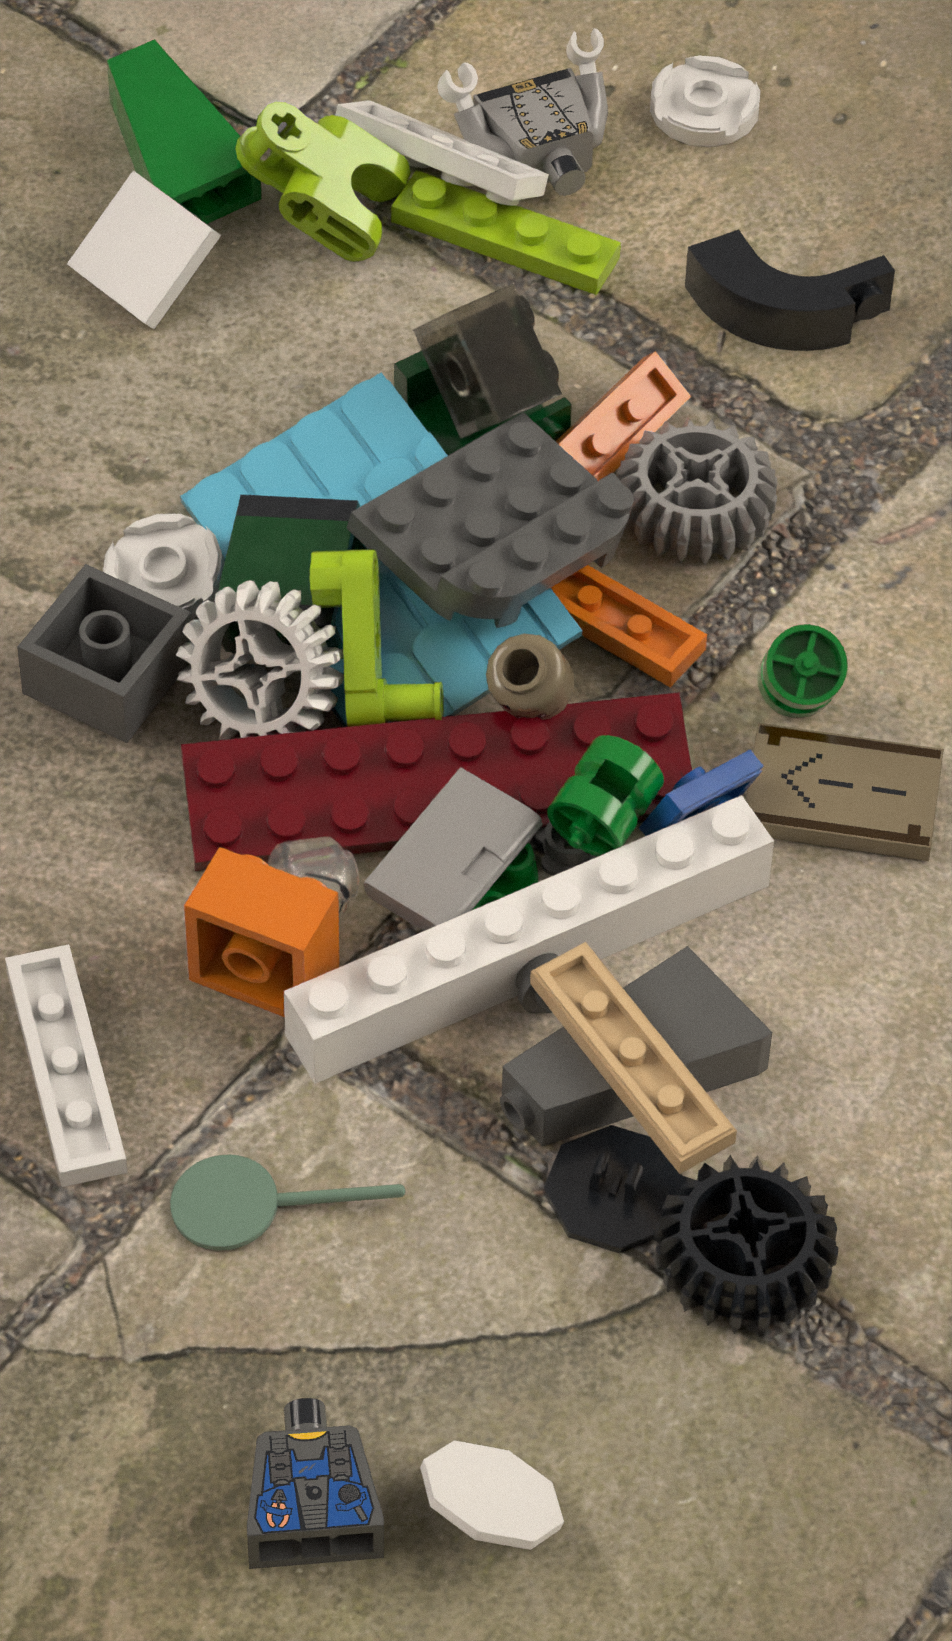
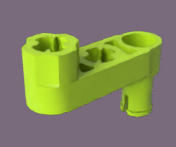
M376 550L312 552L310 590L313 605L321 606V608L342 607L344 689L348 727L428 718L442 720V717H444L442 682H435L434 684H387L386 679L382 678L379 567Z

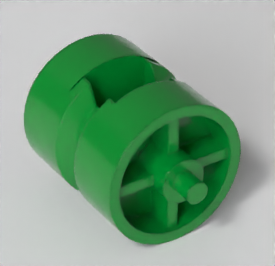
M797 625L783 631L771 644L758 669V687L765 702L777 713L791 718H805L823 710L845 681L848 661L844 647L834 634L816 625Z
M598 736L593 740L574 770L575 776L566 780L548 807L547 815L554 829L573 848L582 849L586 853L597 857L625 844L637 825V817L642 816L662 788L664 784L663 773L657 763L639 746L615 736Z

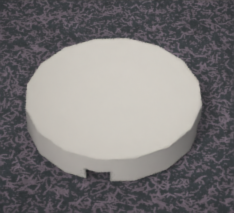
M700 55L685 58L684 65L673 68L672 63L666 66L652 82L650 112L656 126L670 138L693 146L714 147L729 144L747 135L758 121L760 89L757 83L754 85L748 79L749 72L739 64L721 57Z
M156 514L135 521L123 530L125 536L115 546L112 542L105 554L104 573L191 612V619L197 616L196 609L199 605L207 600L214 601L225 563L216 535L208 528L206 530L203 526L195 524L193 518L182 514Z

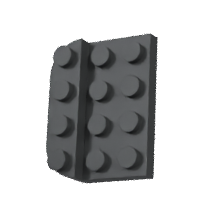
M522 412L352 511L347 529L369 550H376L377 558L443 618L451 621L454 612L478 619H494L496 628H500L517 621L523 604L594 561L601 569L606 566L615 555L629 519L634 496L629 488L624 486L613 472L598 481Z

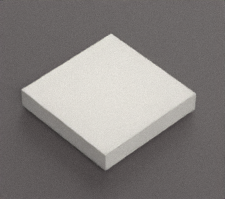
M133 170L67 265L143 323L155 329L221 235Z

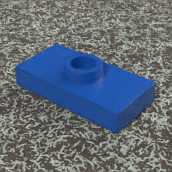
M750 749L709 772H706L702 766L693 769L673 786L672 791L666 794L639 829L647 836L743 795L762 773L763 764Z

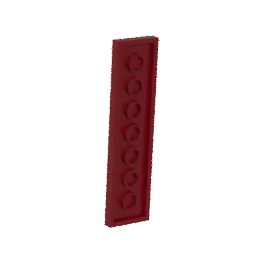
M680 692L567 704L560 713L545 720L539 717H520L518 719L506 711L447 716L442 717V720L428 718L181 744V758L195 871L206 870L219 847L240 855L256 856L267 864L389 851L460 767L532 809L542 819L543 825L540 828L546 827L549 823L548 807L566 780L575 776V767L593 740L602 735L619 737L639 746L657 763L663 773L664 784L646 812L642 816L637 817V824L643 823L666 794L672 791L673 786L687 773L692 771Z

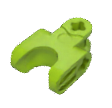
M276 101L268 104L258 115L256 126L248 128L240 136L236 144L237 158L243 168L264 184L271 185L283 193L278 203L279 211L283 218L338 256L352 262L363 261L373 256L382 237V223L378 216L360 203L354 191L363 194L372 201L384 202L398 196L410 178V164L403 155L352 121L341 116L329 115L324 116L316 123L305 116L298 108L286 102ZM282 122H286L287 125L278 134V126ZM270 148L267 159L261 160L262 155Z

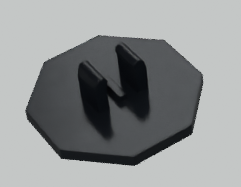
M610 1125L560 1146L544 1185L543 1193L569 1238L622 1253L654 1240L655 1225L661 1217L662 1204L666 1200L667 1195H676L677 1184L681 1181L683 1175L678 1173L650 1136Z

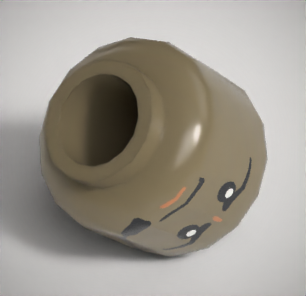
M524 633L509 637L496 647L488 660L486 680L489 692L504 711L518 719L520 717H539L542 720L550 719L564 710L572 697L575 682L572 666L557 646L541 635Z

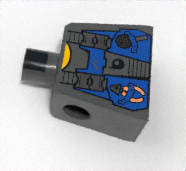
M301 1398L287 1403L284 1407L285 1430L264 1432L257 1437L247 1519L249 1569L384 1558L383 1513L358 1429L350 1425L327 1427L326 1407L318 1399Z

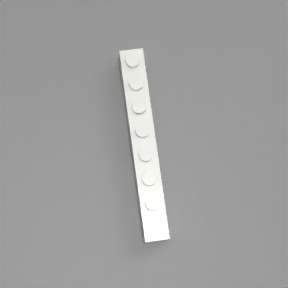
M743 796L736 797L285 990V1036L314 1084L518 996L519 989L516 987L515 980L519 971L525 964L539 955L554 953L560 956L586 942L598 958L603 959L768 887L774 840Z

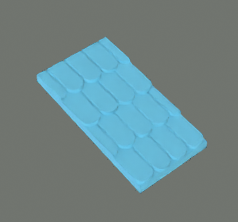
M381 372L373 378L355 385L345 395L321 410L308 414L295 426L269 442L256 446L243 458L222 471L204 478L194 488L181 495L180 500L197 525L203 526L206 530L208 528L216 535L225 561L241 494L358 500L361 507L448 455L430 432L428 433L393 384ZM378 559L382 678L386 679L387 684H434L435 682H442L444 717L455 716L490 694L486 680L488 660L496 647L509 637L524 633L541 635L553 642L560 650L582 636L583 630L551 588L523 604L517 621L505 627L496 628L494 619H478L454 612L453 618L449 621L431 609ZM338 607L335 625L343 641L342 607ZM344 659L330 665V667L344 674ZM343 679V683L340 686L330 689L338 698L336 706L331 710L342 725L348 727Z

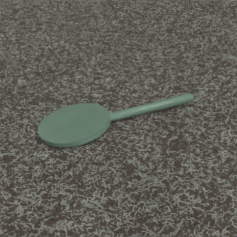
M216 1155L195 1163L180 1176L171 1194L170 1209L176 1228L188 1241L205 1249L231 1250L245 1246L259 1238L273 1222L278 1207L400 1198L405 1195L406 1189L401 1184L277 1193L275 1182L270 1173L256 1161L239 1155Z

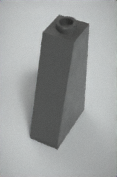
M688 946L623 987L706 1092L758 1076L768 1069L773 1032ZM564 1026L503 1065L502 1096L500 1097L501 1108L515 1128L519 1130L526 1128L542 1147L634 1117Z

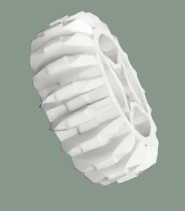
M254 581L243 582L238 586L237 592L232 588L225 587L215 594V602L207 600L197 607L196 614L199 620L193 619L185 625L182 632L191 642L181 645L176 656L190 663L191 666L181 670L178 673L177 680L184 683H193L195 690L186 697L185 704L196 705L201 701L207 711L201 716L200 725H209L216 719L222 723L220 740L230 739L238 731L241 738L303 732L306 729L315 730L324 723L325 717L322 711L328 712L336 706L338 698L330 689L337 688L343 683L344 674L330 667V665L337 663L343 658V650L336 647H327L326 640L335 634L336 626L326 625L321 629L317 626L314 619L320 615L321 606L312 605L305 611L299 608L301 590L297 591L294 589L281 600L278 582L270 581L263 585L260 591ZM238 621L240 635L235 637L236 653L226 660H221L220 649L223 636L228 626L232 622ZM274 628L282 633L291 645L283 643L276 636ZM254 657V660H255L256 664H260V665L266 664L267 667H273V666H277V667H275L274 669H272L270 672L267 673V670L265 669L264 666H255L254 663H252V664H245V663L248 662L249 660H251V659ZM301 670L299 694L291 707L283 709L280 696L285 693L284 678L295 671ZM230 685L238 688L244 694L246 701Z

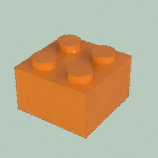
M219 847L184 904L189 980L285 1017V990L340 967L338 892L329 889L322 882L314 878H300L271 867L256 856L240 855Z

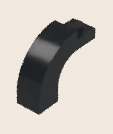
M738 229L688 246L685 288L700 309L712 321L735 336L775 349L814 351L850 344L853 323L872 319L890 310L895 269L883 255L826 275L798 276L788 274L765 263L755 253Z

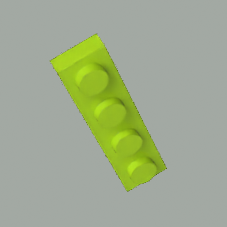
M418 170L414 172L391 206L392 223L594 295L598 294L620 259L621 242L517 205H504L488 199L486 194L449 183L441 178Z

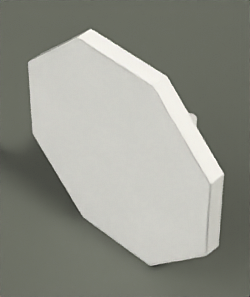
M454 1440L425 1458L421 1464L420 1469L430 1507L474 1540L531 1550L558 1532L564 1523L553 1483L509 1450Z

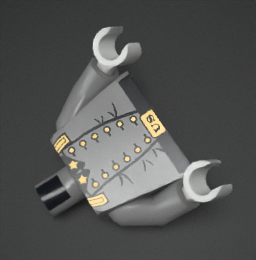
M594 28L591 33L592 52H584L578 48L575 31L567 44L566 53L569 60L573 64L578 65L580 69V75L575 76L571 68H567L473 95L472 100L470 93L477 85L478 80L473 66L464 62L458 68V76L464 88L456 86L452 82L450 73L446 70L438 81V93L447 102L456 103L458 112L454 113L463 139L549 174L547 183H551L559 195H571L581 189L586 180L584 172H587L592 167L593 149L602 143L608 116L603 72H596L595 61L604 46L603 36L598 29Z

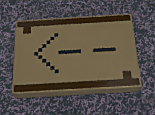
M758 723L753 753L764 767L761 769L762 773L747 789L745 801L772 839L929 861L944 749Z

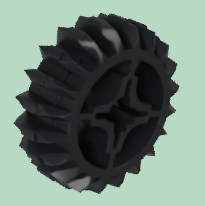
M730 1155L723 1163L722 1172L716 1171L704 1162L701 1169L698 1170L697 1180L682 1176L681 1181L677 1184L676 1195H667L666 1200L662 1204L661 1217L655 1225L654 1240L657 1242L655 1262L658 1265V1270L665 1271L664 1284L667 1287V1292L681 1291L680 1303L683 1305L684 1312L702 1305L704 1307L703 1318L707 1326L721 1315L729 1318L730 1327L735 1334L742 1326L743 1320H753L761 1333H763L769 1327L770 1316L774 1315L789 1326L790 1322L795 1318L796 1308L808 1312L811 1311V1308L816 1304L818 1292H825L831 1283L832 1267L837 1264L839 1248L836 1246L835 1241L837 1225L834 1217L827 1216L828 1204L825 1201V1195L810 1196L811 1185L807 1176L790 1182L787 1180L788 1170L785 1163H782L773 1172L765 1171L758 1155L750 1163L749 1168H739ZM728 1213V1215L721 1220L715 1222H708L709 1220L717 1216ZM707 1222V1229L698 1230ZM796 1257L791 1263H789L784 1268L776 1272L764 1275L765 1271H767L769 1268L777 1265H784L785 1258Z

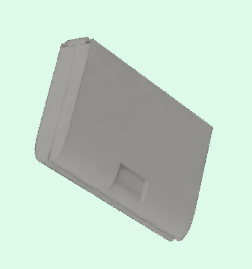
M460 767L364 881L366 894L373 901L423 931L472 911L543 825L542 819L526 805Z

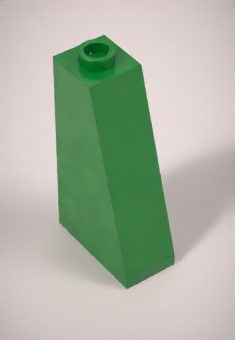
M155 39L107 60L110 103L136 173L144 177L205 224H209L262 199L261 181L245 170L237 158L236 144L240 135Z

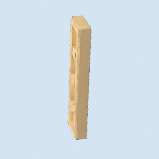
M586 942L531 971V986L679 1174L736 1143L737 1130Z

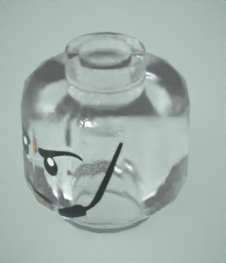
M331 837L282 842L275 846L269 856V866L300 878H314L322 882L329 889L337 891L339 917L348 908L350 900L355 899L358 894L359 873L355 858L349 850H343L341 845Z

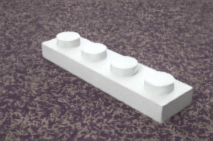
M370 100L338 104L336 116L352 121L403 155L410 166L420 168L430 166L442 171L441 178L449 183L459 186L476 185L487 190L486 197L504 205L514 206L518 205L521 199L544 196L549 176L547 173L472 144L465 139Z
M69 944L5 958L7 975L61 1187L127 1173L125 1152Z

